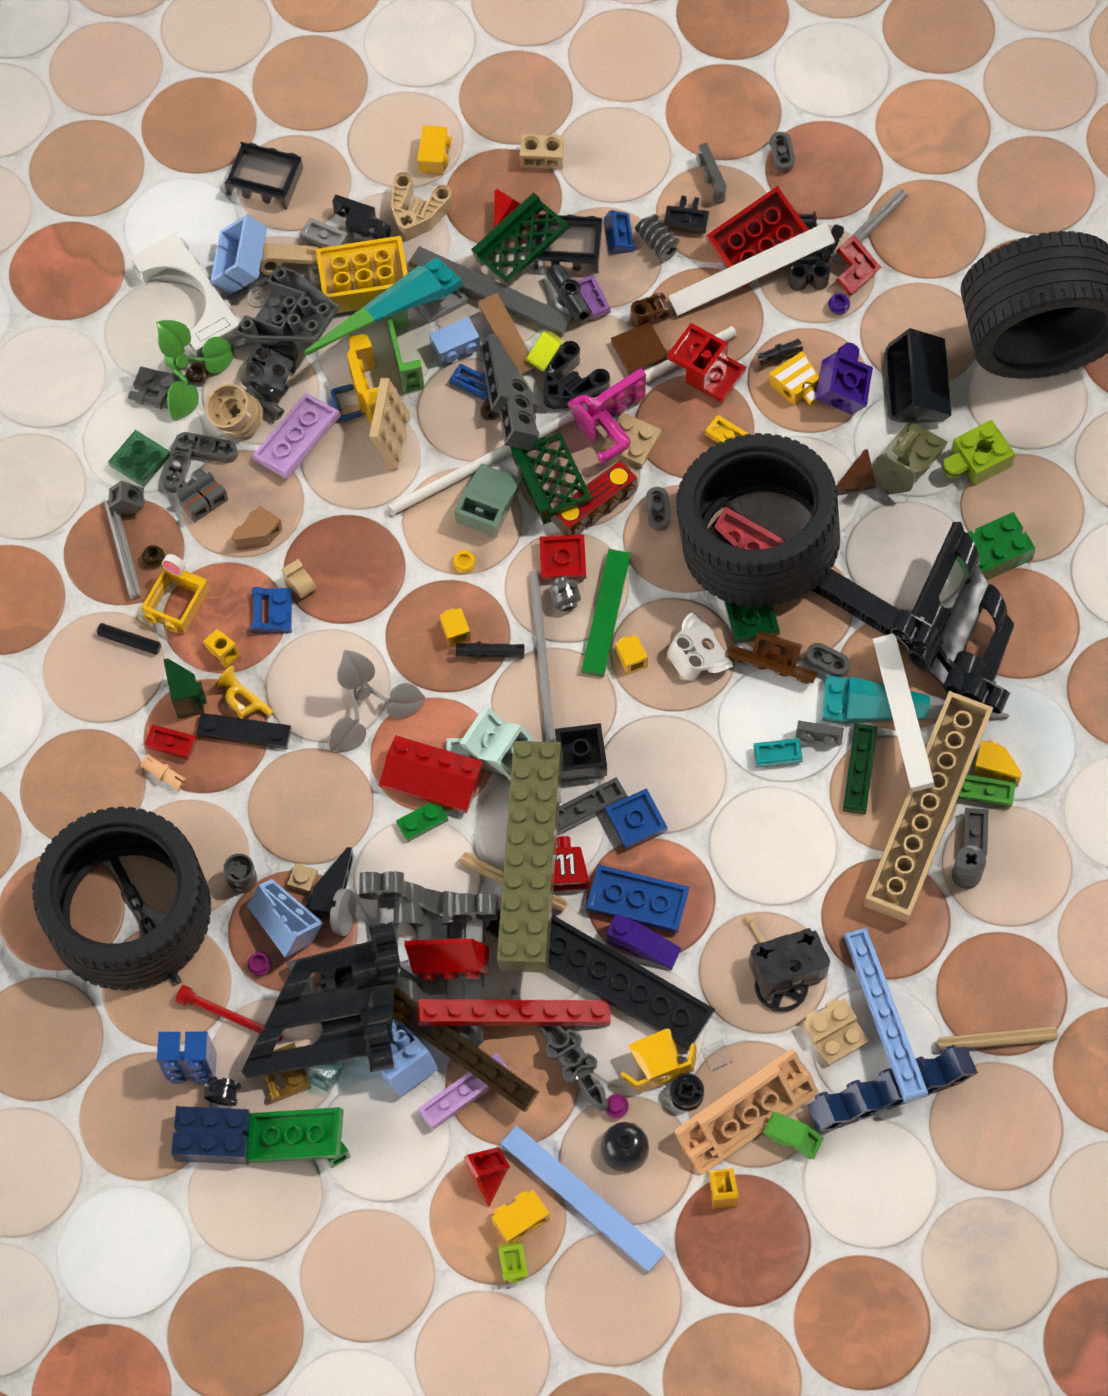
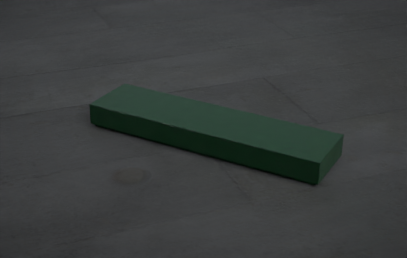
M857 723L854 725L843 805L844 812L866 815L878 726Z

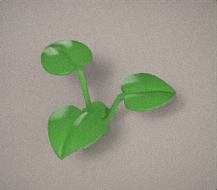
M161 320L157 321L156 325L158 329V345L160 351L165 355L164 363L167 367L173 368V373L177 374L183 381V383L180 381L173 382L167 395L169 414L172 420H179L192 413L199 401L197 389L192 385H188V380L182 375L180 370L185 369L189 361H205V369L208 372L221 373L231 364L234 357V348L226 339L216 336L209 338L205 342L202 349L204 357H189L184 354V347L191 341V333L188 327L178 321Z

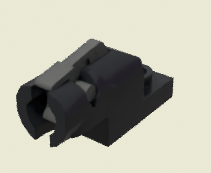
M335 194L332 200L334 213L340 217H347L345 221L346 231L354 235V240L363 242L390 237L391 225L376 218L375 207Z

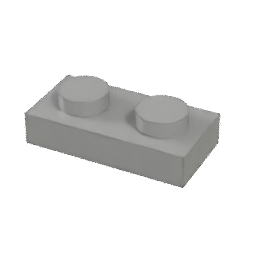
M309 218L300 233L301 239L322 248L344 245L349 238L348 233L313 218Z

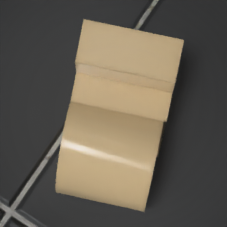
M299 559L282 569L284 580L300 599L317 589L314 581L306 572Z

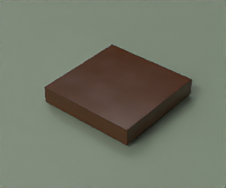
M651 322L611 337V343L628 375L640 368L645 370L668 360L667 352Z

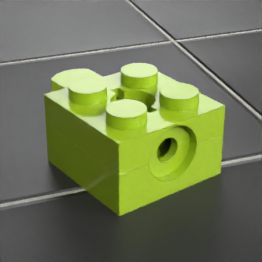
M991 419L953 439L951 448L953 455L944 460L943 472L951 479L966 473L975 486L1012 467L1015 452Z

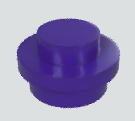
M842 293L834 294L828 302L829 310L834 314H844L850 308V301Z

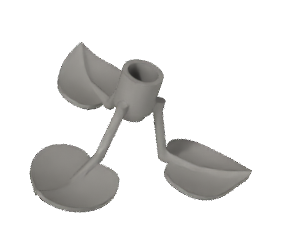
M344 650L337 671V680L342 687L350 689L353 693L351 699L353 700L355 719L353 721L352 718L345 716L334 724L329 737L330 750L333 752L350 751L358 748L364 742L366 729L362 724L358 723L360 720L358 699H366L372 693L385 703H389L387 712L390 716L403 719L412 716L422 707L425 696L415 685L401 683L391 690L390 699L384 697L367 683L375 675L373 663L360 653Z

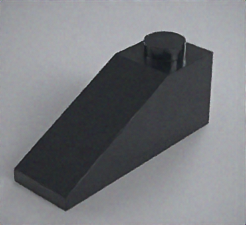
M347 847L314 886L313 893L308 895L306 907L318 918L330 920V910L336 905V901H333L336 892L341 888H347L354 858L351 847Z

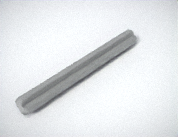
M899 189L853 234L860 243L907 198V193L903 189ZM837 251L831 256V259L836 264H840L844 260Z
M108 500L105 502V507L128 593L131 599L139 598L142 593L120 512L109 509Z

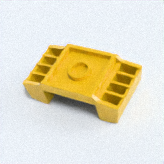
M367 334L349 335L350 350L347 353L351 379L360 410L367 416L372 425L379 387L370 389L368 379L364 373L365 371L376 369L372 344Z

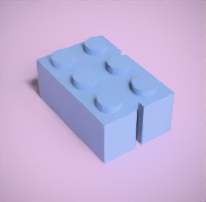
M246 214L222 229L219 234L217 245L219 248L216 250L210 283L231 295L251 282L256 281L260 274L259 268L263 258L262 251L266 241L267 226Z

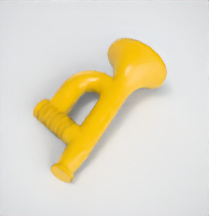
M233 665L229 666L215 684L217 688L229 687L225 694L228 705L237 711L241 719L257 710L265 713L269 718L274 713V710L243 686L235 676V667ZM239 694L251 704L245 707L234 696Z

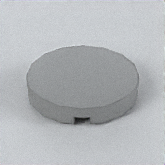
M341 888L333 898V901H336V905L330 910L331 929L337 936H347L351 932L355 921L356 899L352 890Z

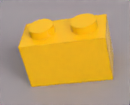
M422 125L417 159L419 173L444 174L445 166H449L450 158L447 149L452 146V136L448 135V127Z
M533 1189L529 1192L526 1190L521 1192L514 1198L515 1201L508 1206L504 1204L494 1211L495 1215L492 1216V1222L507 1244L517 1242L550 1220L549 1212Z

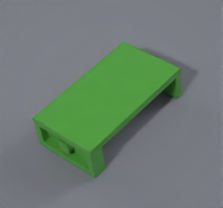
M405 310L386 318L403 393L425 389L421 361L402 362L395 329L409 326L408 312Z

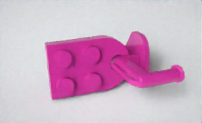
M642 368L608 388L596 398L580 395L568 402V406L579 428L591 442L596 440L595 424L599 423L616 443V445L602 453L597 452L601 465L630 447V438L614 420L613 416L620 415L628 406L633 403H639L646 396V373ZM583 404H585L588 407L587 411L582 406Z

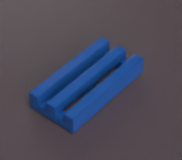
M460 363L449 379V383L484 401L489 400L487 386L460 374V372L486 384L485 375Z

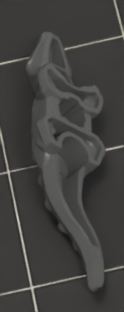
M512 989V1000H521L517 992ZM535 1026L547 1040V1057L551 1060H557L562 1069L563 1079L568 1083L578 1084L584 1101L593 1105L599 1111L603 1112L608 1108V1101L605 1096V1090L592 1074L598 1066V1061L593 1055L586 1054L580 1046L582 1042L581 1035L571 1029L565 1031L560 1026Z

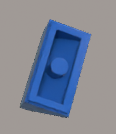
M610 210L603 218L608 253L633 252L635 249L629 213Z

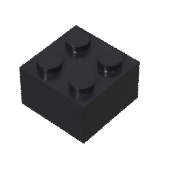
M601 723L555 729L556 742H561L563 752L561 782L607 776V762Z

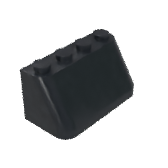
M909 328L887 345L884 352L890 420L899 423L941 422L952 416L945 338Z

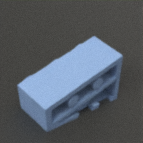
M273 879L258 885L247 905L284 957L312 944L323 925L321 920Z

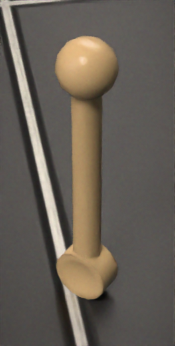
M747 915L745 917L746 923L750 924L760 943L765 942L754 923V917Z

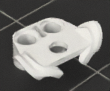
M691 612L685 617L682 623V631L675 636L667 650V655L679 674L689 681L697 679L700 672L708 670L709 673H718L733 667L729 656L726 655L727 651L723 650L714 637L713 630L695 612ZM702 641H709L713 645V649L704 648Z

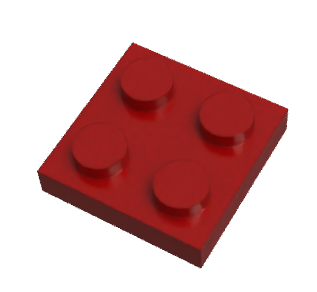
M584 534L539 537L542 581H551L563 576H567V579L587 578Z

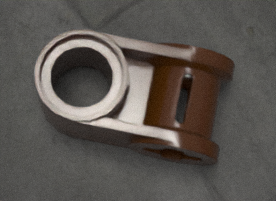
M656 293L650 297L634 301L631 304L629 319L632 326L638 327L648 322L653 324L670 318L673 311L667 306L665 295L663 293Z

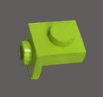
M522 1241L499 1245L498 1251L504 1281L509 1280L510 1283L524 1280L523 1277L528 1276Z

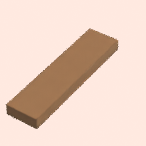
M498 293L478 301V306L493 334L498 336L521 375L523 376L536 370L535 366L526 361L529 351Z

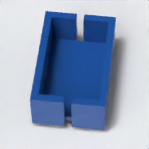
M207 1031L185 1032L184 1051H180L181 1032H158L157 1062L167 1081L173 1084H183L185 1081L193 1079L195 1083L206 1084L209 1077H216L217 1052Z

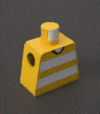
M803 351L769 373L768 384L792 404H797L803 399L810 406L818 402L816 400V391L819 376Z

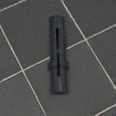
M477 641V643H456V657H476V659H481V657L524 658L525 644L481 643V641Z

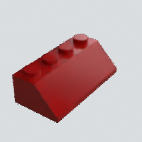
M395 735L386 756L379 787L467 813L482 779L483 761Z

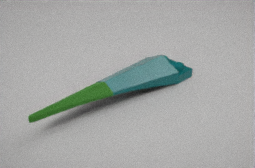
M438 257L423 267L417 266L304 351L305 355H310L377 321L410 308L447 297L463 286L462 279Z

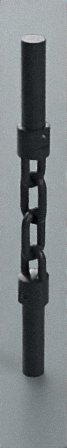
M113 857L109 861L124 888L123 892L131 908L139 912L142 918L140 925L146 935L148 931L144 923L148 924L149 921L153 929L156 926L150 917L144 916L142 912L143 901L135 885L131 883L119 858ZM137 898L140 905L137 903L135 907L132 900ZM178 973L169 976L173 986L182 983Z

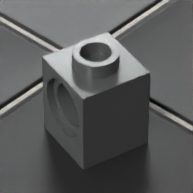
M120 481L109 488V509L132 516L144 508V488L125 481Z

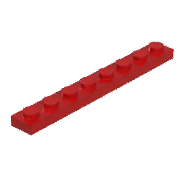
M419 999L417 1003L420 1026H609L611 1023L609 1002L606 1000Z

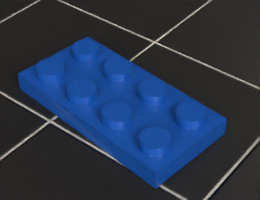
M598 864L586 911L610 917L619 914L643 925L678 933L690 887Z

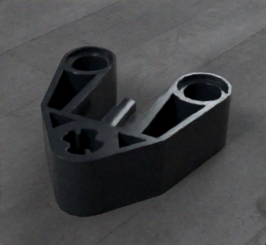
M566 341L562 344L546 369L543 388L544 404L550 409L569 408L568 402L577 396L588 395L595 398L610 388L609 372L599 368L582 379L579 373L574 371L580 364V346L574 341Z

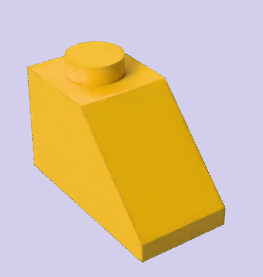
M995 741L981 742L973 774L986 778L1016 782L1015 786H1019L1022 772L1005 746H1001Z

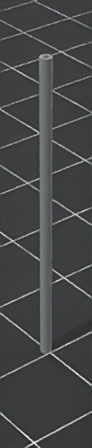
M531 571L530 584L546 742H555L538 571Z

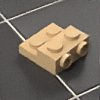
M837 998L830 1000L825 1005L826 1009L819 1013L817 1010L809 1012L805 1015L806 1020L803 1021L802 1027L827 1067L869 1044L867 1036L858 1024L857 1017L845 998L840 1001Z

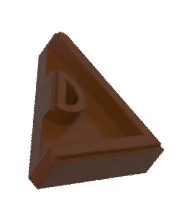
M864 449L836 485L837 494L875 489L876 483L868 449Z

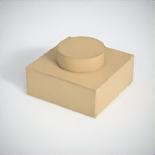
M295 863L287 884L288 888L311 894L318 870Z

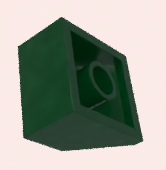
M168 658L163 659L171 701L177 718L205 713L203 704H207V699L202 682H197L195 674Z

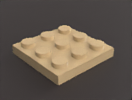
M381 378L369 437L389 470H398L399 461H402L403 458L402 445L406 441L405 429L406 424L410 421V411L406 408L403 399L399 396L389 378Z

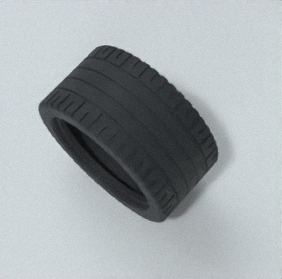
M1054 231L1030 235L1027 238L1023 237L1017 241L1014 240L1009 242V244H1004L1000 248L992 250L991 253L984 255V258H980L965 274L960 292L977 362L988 372L1012 379L1050 377L1051 375L1055 376L1063 372L1067 373L1070 370L1079 369V367H1084L1090 362L1093 363L1098 358L1108 354V243L1101 238L1088 233L1084 234L1083 232L1075 233V231Z
M755 433V435L745 434V436L739 435L733 439H726L725 442H719L714 447L712 446L707 449V452H703L699 455V458L692 462V465L687 469V473H684L676 498L683 554L692 576L710 594L717 596L723 601L726 600L728 603H736L739 606L772 607L775 604L782 605L784 602H791L793 599H798L803 594L809 593L812 588H816L819 582L826 578L825 575L829 574L831 567L835 564L840 548L837 488L828 465L820 455H816L813 449H809L807 445L800 444L795 439L791 440L789 437H782V435L777 434L775 436L770 433H765V435L761 433ZM754 492H774L786 495L802 504L811 514L805 527L796 536L780 545L766 549L751 550L731 546L719 540L707 528L711 518L723 505L736 497Z
M109 807L106 810L99 809L96 810L97 812L87 813V816H81L76 819L77 821L69 823L68 827L60 830L59 834L55 835L51 840L52 842L46 846V851L42 853L40 862L36 866L37 871L33 877L32 890L34 892L32 893V899L34 901V910L43 931L58 957L76 976H80L86 982L89 981L90 984L99 985L105 989L108 987L110 990L121 989L122 991L128 989L137 990L140 987L146 988L151 984L155 985L161 980L168 979L171 974L177 973L180 968L182 969L187 965L186 963L194 957L193 954L199 950V945L205 939L204 935L207 934L211 919L209 887L192 845L188 842L186 836L182 834L181 830L177 826L174 827L172 822L166 821L164 817L157 816L154 812H146L145 809ZM128 855L145 856L163 863L176 874L177 890L173 905L163 921L148 934L124 943H101L84 937L71 927L70 907L74 893L83 878L103 862L113 857Z

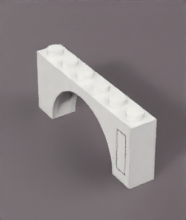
M174 232L131 256L134 270L144 284L158 278L173 277L186 280L201 290L206 298V307L201 320L190 331L191 341L188 346L196 357H204L202 349L209 338L222 337L229 343H232L242 337L234 333L241 318L238 315L234 316L231 312L233 309L228 300H223L220 289L210 283L209 280L211 279L206 269L201 270L196 255L189 253L186 241L183 238L179 239Z

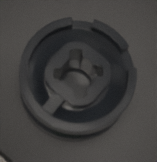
M690 1073L678 1075L670 1086L672 1104L677 1109L686 1112L693 1111L701 1105L704 1098V1085L700 1078Z
M209 1077L207 1082L209 1088L208 1092L204 1095V1099L219 1105L236 1106L238 1103V1099H236L237 1093L240 1092L242 1085L240 1083L235 1085V1081L228 1078L217 1079L218 1077Z

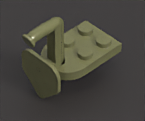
M908 422L888 446L886 453L879 455L875 459L872 470L883 491L888 495L909 492L913 488L916 478L926 473L944 451L948 441L914 422Z

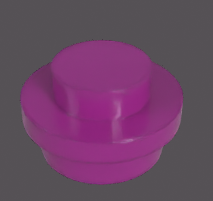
M258 952L250 956L247 965L253 975L263 976L270 971L272 963L267 954Z
M613 1094L607 1098L608 1108L605 1112L609 1117L619 1119L627 1114L629 1104L624 1096Z

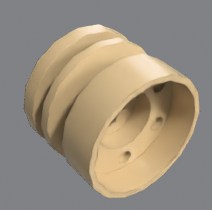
M228 383L220 385L209 395L206 402V415L211 423L233 438L241 439L254 434L260 427L263 419V408L256 398L240 386Z

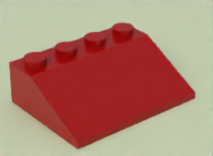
M776 186L708 233L706 240L726 268H729L808 231V228L779 186ZM750 282V283H748V284L742 286V288L744 289L745 287H747V286H748L749 284H751L752 282Z

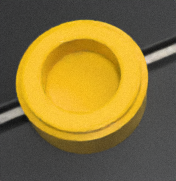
M468 550L457 552L453 558L454 568L462 574L472 572L476 566L474 554Z

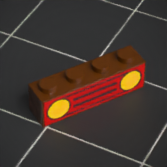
M621 460L586 485L592 497L591 502L552 517V522L564 535L581 534L587 525L597 522L606 511L615 509L621 500L625 497H631L637 491L638 478ZM577 491L571 497L578 499L585 495L583 492Z

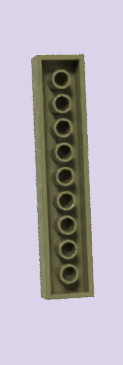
M514 741L497 951L499 971L548 973L563 761L561 742Z

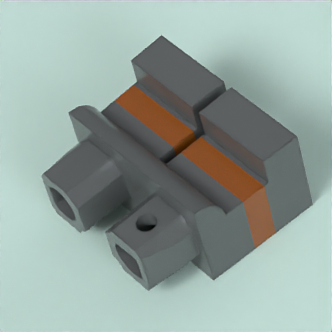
M198 468L191 474L194 482L189 486L184 480L174 484L179 503L193 523L210 513V509L213 511L228 501L226 489L216 482L210 472L206 474L201 468Z

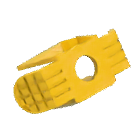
M670 1029L647 1036L629 1044V1049L646 1078L637 1082L625 1072H621L620 1076L640 1093L651 1088H657L673 1081L680 1074L694 1071L697 1045L695 1043L691 1044L688 1061L679 1064L676 1044L672 1039Z

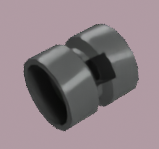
M242 853L231 855L226 859L223 871L229 887L237 893L251 891L256 886L258 878L252 859Z

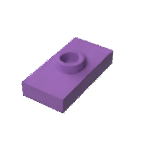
M594 275L578 280L581 286L580 293L592 311L590 319L594 320L611 313V308Z

